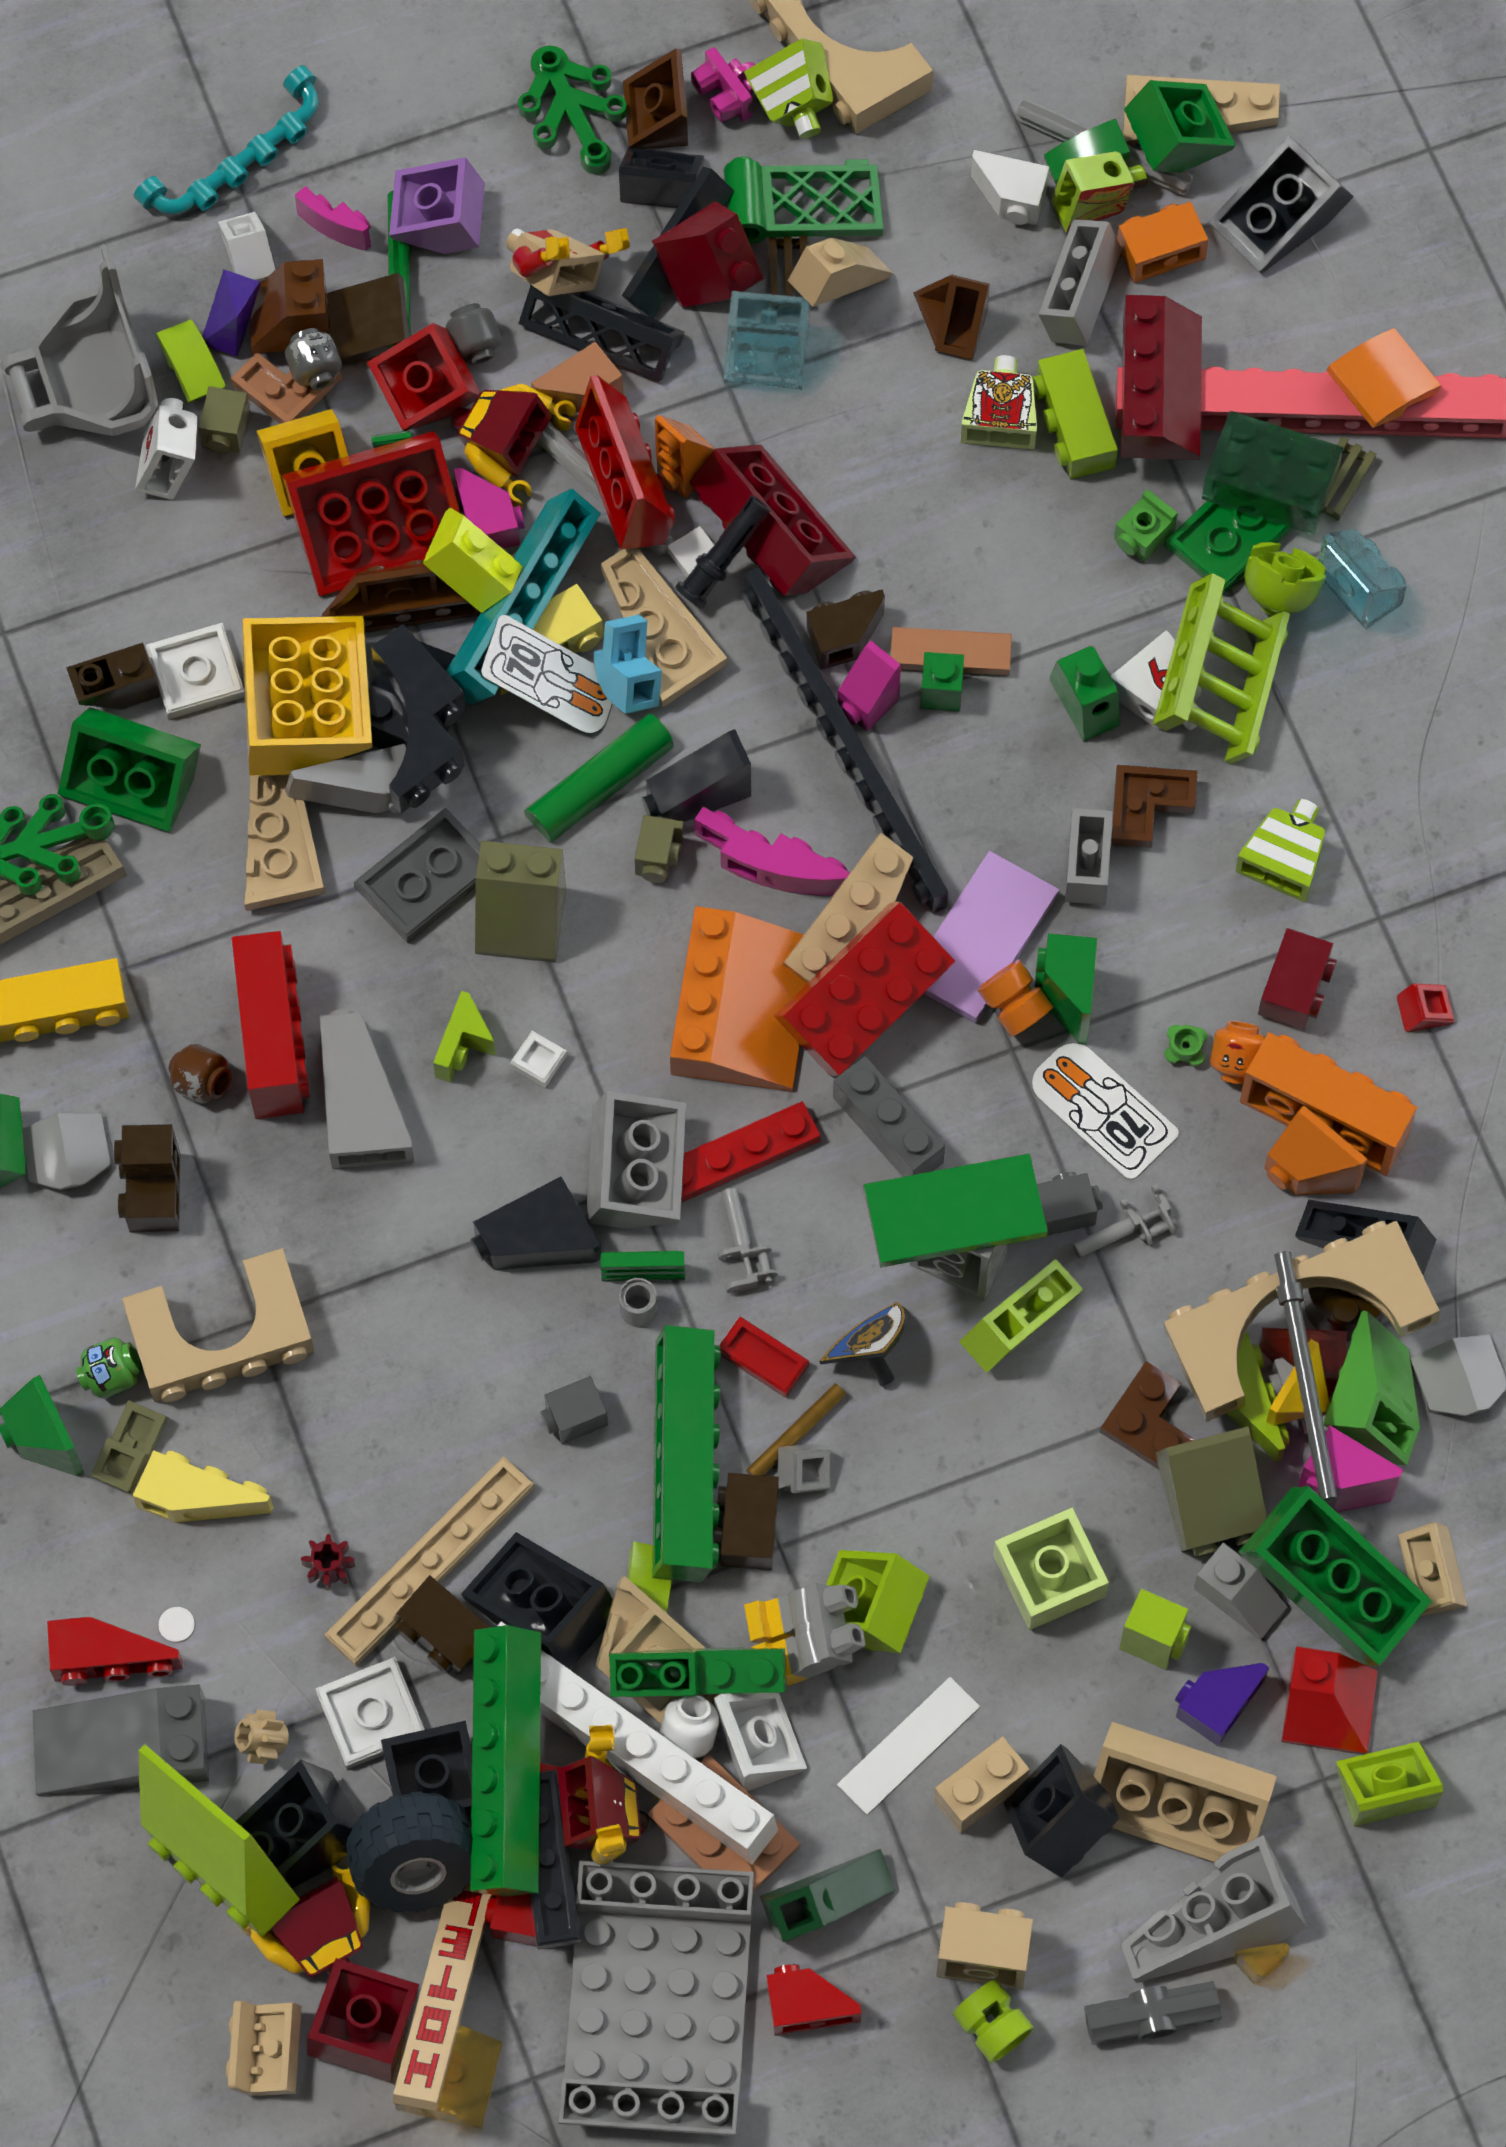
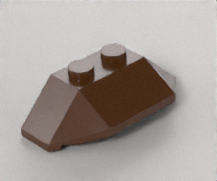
M414 560L406 563L404 566L391 568L374 566L363 572L355 573L322 613V617L363 616L364 633L394 629L402 624L407 627L479 616L481 612L425 566L423 560Z

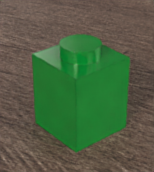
M924 652L920 709L960 711L964 655Z

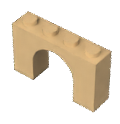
M283 1248L242 1260L255 1300L256 1315L248 1334L240 1342L226 1349L215 1351L203 1350L186 1342L175 1328L162 1286L122 1298L154 1402L159 1400L163 1402L177 1401L186 1396L188 1391L201 1387L205 1390L215 1389L224 1385L229 1378L242 1374L244 1377H253L265 1372L268 1366L281 1362L284 1364H295L306 1359L307 1354L315 1352Z

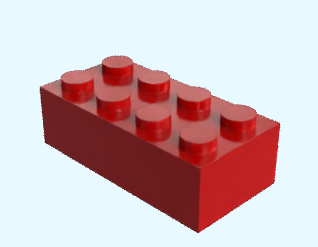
M892 902L869 922L774 1017L830 1076H839L956 961L901 902Z
M281 931L231 937L247 1085L255 1119L304 1113L303 1099L311 1098L308 1073H306L305 1066L306 1051L300 1023L302 1022V1015L296 984H298L292 945H284Z

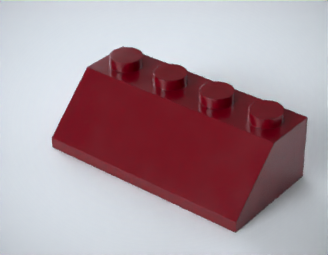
M1126 295L1122 348L1121 458L1200 460L1202 316L1166 296Z
M761 444L716 448L690 480V484L699 493L698 497L701 502L716 513L721 519L724 529L738 515L751 495L763 501L772 510L755 530L754 534L744 545L748 558L763 569L770 578L771 585L784 596L808 593L852 563L856 558Z

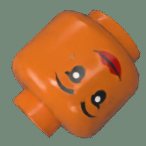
M1228 1021L1225 1027L1216 1030L1210 1056V1065L1213 1069L1222 1073L1221 1080L1234 1084L1244 1083L1245 1073L1265 1039V1036L1259 1033V1027L1247 1022Z

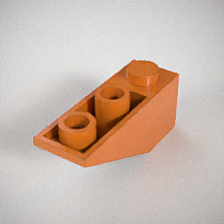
M658 415L655 418L657 473L660 474L663 486L669 491L676 490L682 497L686 498L695 490L690 484V480L716 448L690 425Z

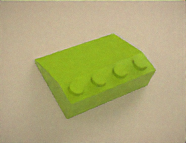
M144 1744L138 1750L141 1826L152 1838L147 1843L148 1847L164 1862L171 1857L176 1862L173 1868L190 1885L195 1880L201 1883L202 1886L199 1888V1891L215 1907L224 1903L229 1908L225 1913L241 1930L244 1931L250 1926L263 1937L300 1899L250 1833Z

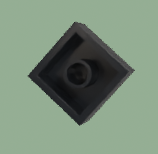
M466 1720L381 1740L393 1796L410 1794L411 1792L440 1794L464 1807L467 1814L471 1817L472 1747Z

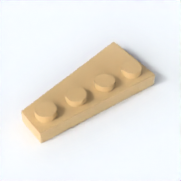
M1127 75L1125 107L1149 80L1207 84L1230 133L1277 126L1280 84ZM1124 111L1123 136L1127 145L1134 148L1139 141Z
M638 548L623 549L601 563V571L622 618L641 615L648 621L645 657L662 670L660 703L662 707H665L727 665L725 654Z
M289 775L250 776L248 854L246 857V891L244 899L246 911L325 894L304 800L287 797L285 791Z
M879 833L785 959L783 965L808 983L889 903L896 901L913 857L885 835Z

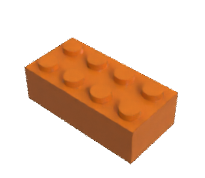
M1270 1032L1267 1033L1245 1073L1239 1101L1285 1126H1288L1297 1112L1305 1106L1367 1158L1366 1167L1386 1177L1409 1137L1417 1111V1106L1413 1105L1411 1100L1404 1094L1397 1091L1387 1092L1374 1085L1373 1080L1359 1072L1350 1073L1338 1067L1332 1058L1321 1053L1314 1055L1300 1048L1299 1043L1293 1038L1286 1035L1276 1036Z

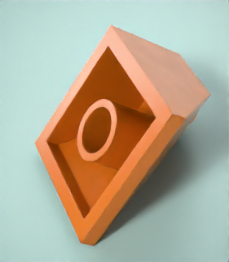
M1303 1106L1267 1154L1264 1169L1267 1171V1176L1273 1184L1283 1190L1289 1189L1294 1195L1355 1193L1360 1187L1367 1158L1308 1108Z

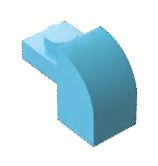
M641 615L606 621L603 649L594 651V665L600 687L607 699L625 714L658 707L660 702L662 670L645 657L648 621Z

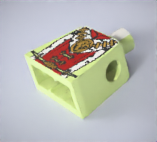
M1009 355L997 356L994 361V371H977L962 419L961 443L1035 450L1037 420L1033 378L1029 374L1017 373L1018 360L1015 357Z

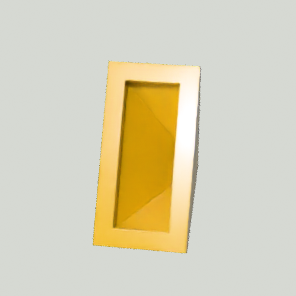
M1310 1339L1308 1345L1321 1414L1326 1413L1330 1403L1319 1344ZM1295 1366L1269 1408L1266 1422L1273 1426L1305 1418Z

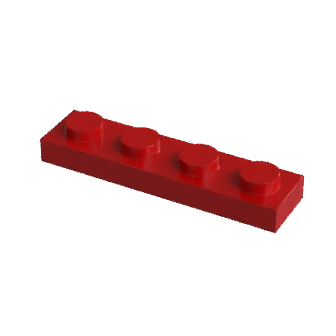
M804 1102L796 1103L685 1152L683 1156L681 1203L820 1142L821 1135Z

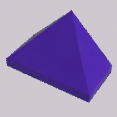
M223 269L202 336L207 347L238 357L261 285L260 281Z

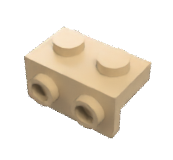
M243 2000L234 2001L233 2015L229 2022L231 2034L230 2059L226 2065L229 2089L248 2096L296 2094L302 2006L293 2002L253 2005Z

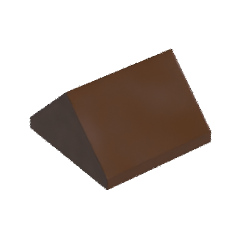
M675 48L623 80L624 99L627 103L626 124L629 148L651 149L688 146L682 52Z

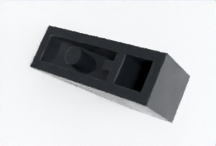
M1308 1200L1295 1237L1300 1241L1324 1248L1329 1243L1341 1238H1346L1348 1242L1363 1235L1362 1231L1374 1223L1385 1221L1386 1225L1397 1221L1422 1275H1424L1436 1242V1238L1418 1216L1316 1200Z

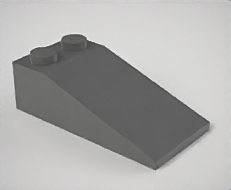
M200 1684L154 1688L32 1710L37 1796L139 1787L138 1750L144 1744L190 1783L209 1781L205 1697Z

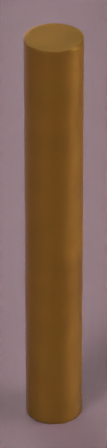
M834 1383L746 1469V1472L750 1475L764 1476L778 1462V1447L796 1445L846 1396L845 1391L838 1384Z

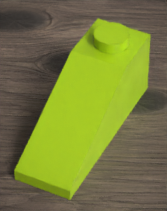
M1055 1259L981 1319L959 1343L981 1368L988 1373L1079 1295L1083 1289L1058 1260Z

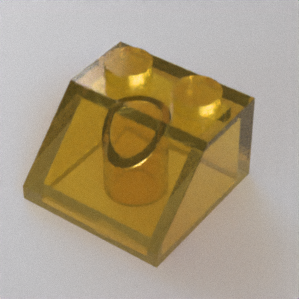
M459 2024L437 2111L394 2103L396 2110L482 2129L503 2043Z

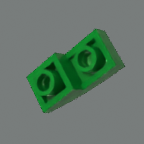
M1115 118L1061 143L1045 153L1044 159L1047 166H1049L1054 183L1057 185L1065 160L1115 151L1120 153L1125 160L1130 158V150Z

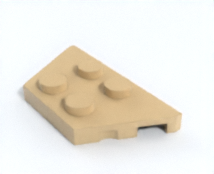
M622 1575L620 1577L596 1662V1667L609 1679L610 1653L705 1648L626 1576ZM698 1694V1696H702L709 1702L714 1701V1698L720 1695ZM679 1696L631 1698L656 1721L662 1724L666 1706Z

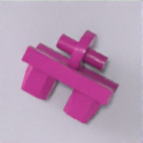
M713 47L705 52V63L691 72L692 85L701 95L716 87L721 94L710 99V107L720 122L736 115L744 122L752 117V112L748 107L752 101L750 94L754 93L744 71L754 66L755 63L746 62L741 64L735 58L727 64L718 50Z

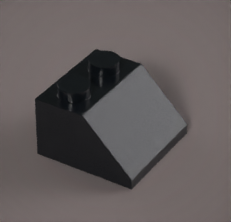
M1062 1744L1003 1803L1024 1855L1061 1878L1073 1866L1077 1865L1102 1836L1108 1834L1114 1824L1120 1819L1109 1793Z

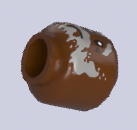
M190 1044L172 1057L169 1063L172 1088L179 1094L201 1104L210 1103L215 1099L221 1098L231 1084L232 1074L229 1070L228 1061L223 1055L200 1044Z

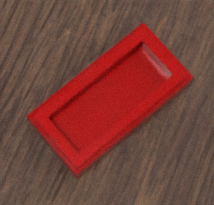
M741 1316L719 1345L721 1357L787 1398L809 1367L808 1359Z

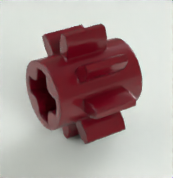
M330 1534L326 1535L325 1541L318 1544L310 1540L311 1556L301 1557L302 1566L307 1568L313 1567L307 1574L308 1582L311 1584L319 1579L324 1582L326 1590H330L331 1583L339 1580L344 1584L348 1583L345 1570L346 1568L355 1567L354 1558L350 1556L343 1557L349 1550L348 1542L343 1541L338 1545L332 1541ZM326 1556H334V1561L331 1562L330 1568H323L322 1563L326 1561Z

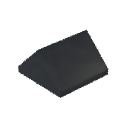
M627 148L619 166L620 202L677 208L702 170L704 155Z

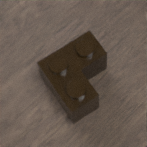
M172 1124L122 1125V1140H115L114 1142L115 1165H119L120 1179H126V1191L118 1195L119 1218H125L129 1232L179 1231L181 1153Z

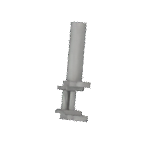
M1157 1184L1151 1186L1152 1193L1158 1203L1157 1210L1141 1217L1140 1214H1135L1132 1208L1129 1209L1126 1199L1121 1200L1120 1205L1126 1218L1073 1243L1077 1256L1082 1258L1138 1230L1141 1232V1235H1139L1140 1240H1145L1148 1245L1153 1244L1152 1237L1167 1230L1172 1235L1175 1234L1174 1226L1177 1225L1175 1219H1170L1171 1207L1164 1194H1160L1159 1186ZM1160 1215L1163 1223L1148 1230L1144 1222Z
M735 1187L724 1189L721 1191L735 1247L718 1252V1259L723 1261L727 1259V1256H731L732 1259L740 1258L744 1261L747 1273L746 1279L728 1283L725 1286L726 1292L733 1293L736 1288H739L740 1292L758 1288V1282L766 1281V1283H769L778 1275L777 1270L770 1269L767 1254L772 1249L770 1246H763V1244H758L756 1248H749L751 1242L738 1190ZM758 1257L762 1271L753 1273L750 1259Z

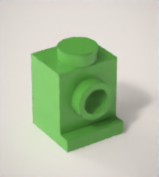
M1147 489L1142 494V498L1116 523L1114 539L1123 552L1130 556L1135 555L1145 562L1175 531L1177 512Z

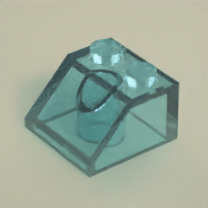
M1357 529L1330 532L1323 536L1318 560L1326 568L1324 583L1365 630L1403 604L1407 588L1406 581L1397 568L1389 567L1381 558L1378 547L1371 539H1365Z

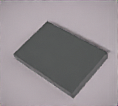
M444 808L354 881V888L408 943L476 888V873L481 844L447 808Z

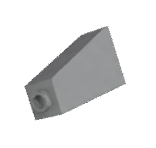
M341 1009L332 1011L329 1015L320 1016L328 1146L332 1169L414 1162V1151L410 1134L361 1012L353 1013L350 1010Z

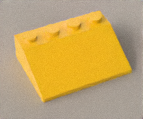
M363 616L243 618L242 654L249 776L290 775V771L327 763L372 748Z

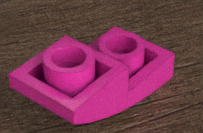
M307 186L294 195L297 214L314 229L330 239L352 248L366 251L371 247L369 234L371 226L359 210L353 212L344 202L333 209L323 195L318 194L316 196Z

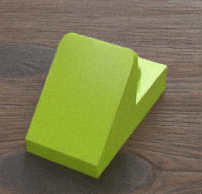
M462 990L433 1061L435 1078L450 1083L455 1071L463 1070L469 1048L493 1056L496 1055L494 1040L470 993Z

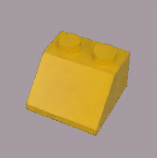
M332 409L257 430L265 464L283 517L291 515L292 511L281 475L348 456L340 423Z

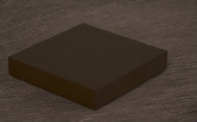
M399 273L327 293L331 337L339 353L342 366L378 356L409 337L404 279Z

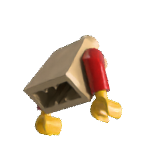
M627 228L604 232L606 244L599 240L591 245L581 243L552 229L533 232L514 229L506 241V247L513 252L510 269L547 296L594 290L603 260L607 259L609 254L629 248L630 242Z

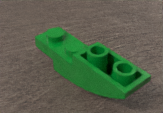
M697 1648L609 1654L611 1697L696 1696L698 1694L782 1693L787 1691L785 1648Z

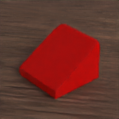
M1413 983L1397 995V1002L1405 1031L1425 1030L1451 1025L1455 1022L1446 985Z

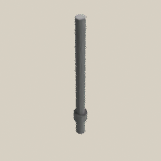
M1282 1251L1274 1254L1280 1283L1276 1287L1279 1305L1284 1306L1319 1496L1327 1502L1337 1499V1493L1301 1308L1304 1295L1301 1283L1296 1281L1291 1251Z

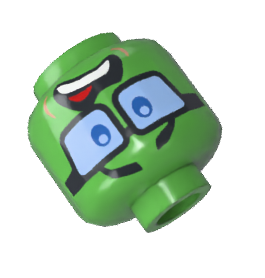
M113 1337L84 1349L81 1354V1366L76 1368V1373L85 1391L91 1389L96 1396L105 1399L133 1388L138 1381V1374L142 1373V1364L133 1344L130 1342L124 1343L121 1339Z

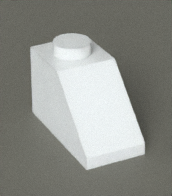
M974 150L971 177L997 215L1015 224L1023 225L1027 223L1037 226L1048 187L1049 166Z
M256 212L218 222L234 273L262 283L276 270L265 229Z

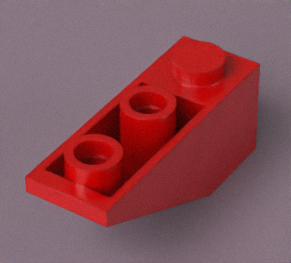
M80 1617L47 1621L50 1672L54 1681H61L62 1685L78 1686L87 1683L88 1678L104 1677L106 1681L118 1682L128 1680L130 1674L147 1673L149 1677H166L172 1675L173 1670L183 1669V1661L178 1649L98 1619Z

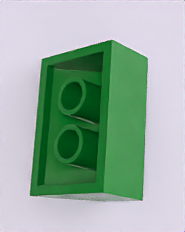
M89 707L72 722L57 794L87 805L96 803L106 805L111 813L170 832L194 780L201 744Z

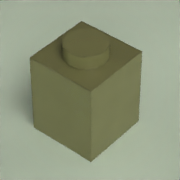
M208 387L198 426L202 446L219 453H226L228 451L241 452L251 412L246 392Z

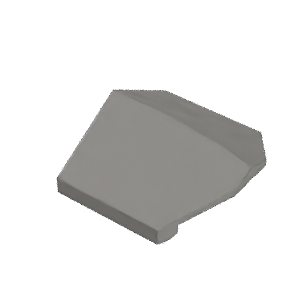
M56 1113L22 1129L28 1178L32 1185H43L58 1190L83 1186L103 1171L107 1172L112 1168L102 1114Z
M1489 1334L1452 1338L1410 1358L1413 1372L1429 1413L1438 1414L1440 1412L1466 1417L1489 1410L1506 1391V1377Z

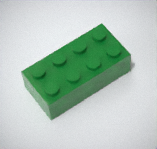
M1309 1486L1292 1487L1239 1551L1241 1555L1356 1661L1367 1666H1380L1432 1602L1426 1594Z

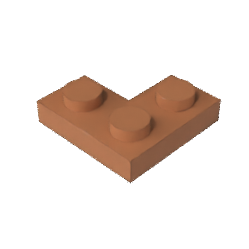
M256 353L230 379L235 389L240 392H246L250 401L281 424L304 417L342 380V373L340 371L333 378L334 383L329 387L313 390L311 386L298 385L294 381L291 371L284 374L262 355Z

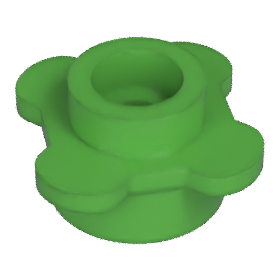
M1172 1025L1168 1028L1167 1037L1170 1040L1169 1047L1164 1052L1165 1059L1172 1064L1183 1061L1189 1062L1192 1066L1201 1065L1205 1060L1202 1047L1203 1043L1207 1040L1206 1031L1191 1025ZM1185 1042L1190 1045L1187 1049L1182 1047V1044Z

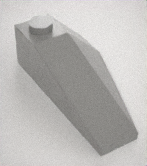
M1264 1835L1222 1855L1213 1863L1216 1868L1198 1884L1194 1881L1183 1889L1185 1895L1168 1910H1159L1121 1943L1132 1978L1136 1983L1267 1948L1308 1929L1295 1894Z

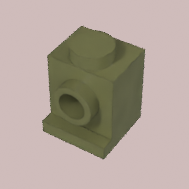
M648 815L643 816L634 858L635 875L642 876L643 879L654 883H662L668 879L670 866L677 867L679 862L681 845L684 842V821Z

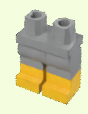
M813 1583L805 1586V1588L794 1590L788 1595L769 1601L757 1600L744 1604L750 1642L759 1643L751 1646V1648H785L787 1687L829 1671L837 1665L843 1666L852 1663L851 1654L866 1645L864 1633L860 1625L854 1623L846 1624L844 1612L856 1609L858 1605L856 1589L847 1585L827 1586Z

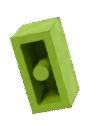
M1141 1588L1125 1622L1119 1649L1166 1670L1171 1658L1180 1660L1188 1642V1635L1192 1626L1185 1622L1189 1609Z

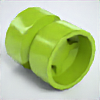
M996 1979L977 1989L952 2013L953 2017L967 2034L977 2035L975 2044L990 2064L1009 2054L1035 2029L1019 2008L1011 2009L1009 2007L1011 1997ZM992 2014L996 2019L988 2023L986 2018Z

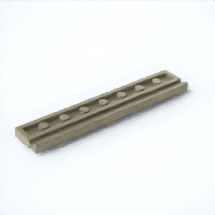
M86 836L76 839L54 851V853L61 856H74L78 860L81 876L73 883L61 882L55 871L35 863L26 867L35 868L41 877L42 888L36 894L24 895L19 891L16 883L7 879L0 880V945L126 877L123 865L107 841H96ZM67 867L63 872L70 871L73 867ZM28 879L24 882V884L30 883L34 879Z

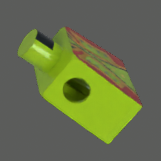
M1116 151L1065 160L1051 203L1065 232L1068 233L1073 219L1101 221L1123 212L1131 191L1147 186V175L1142 165L1128 168L1122 155Z

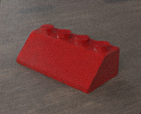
M598 375L590 376L576 420L575 430L620 550L665 545L670 529L675 525V513L672 505L667 504L663 494L662 478L659 473H655L652 465L650 446L648 443H644L642 439L638 415L635 412L632 413L626 396Z

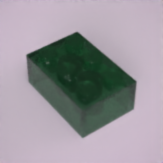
M1230 411L1205 475L1202 499L1315 535L1340 468L1343 447Z

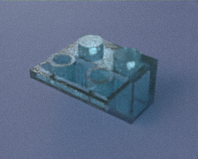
M732 291L727 331L724 383L802 390L810 325V303L804 297Z

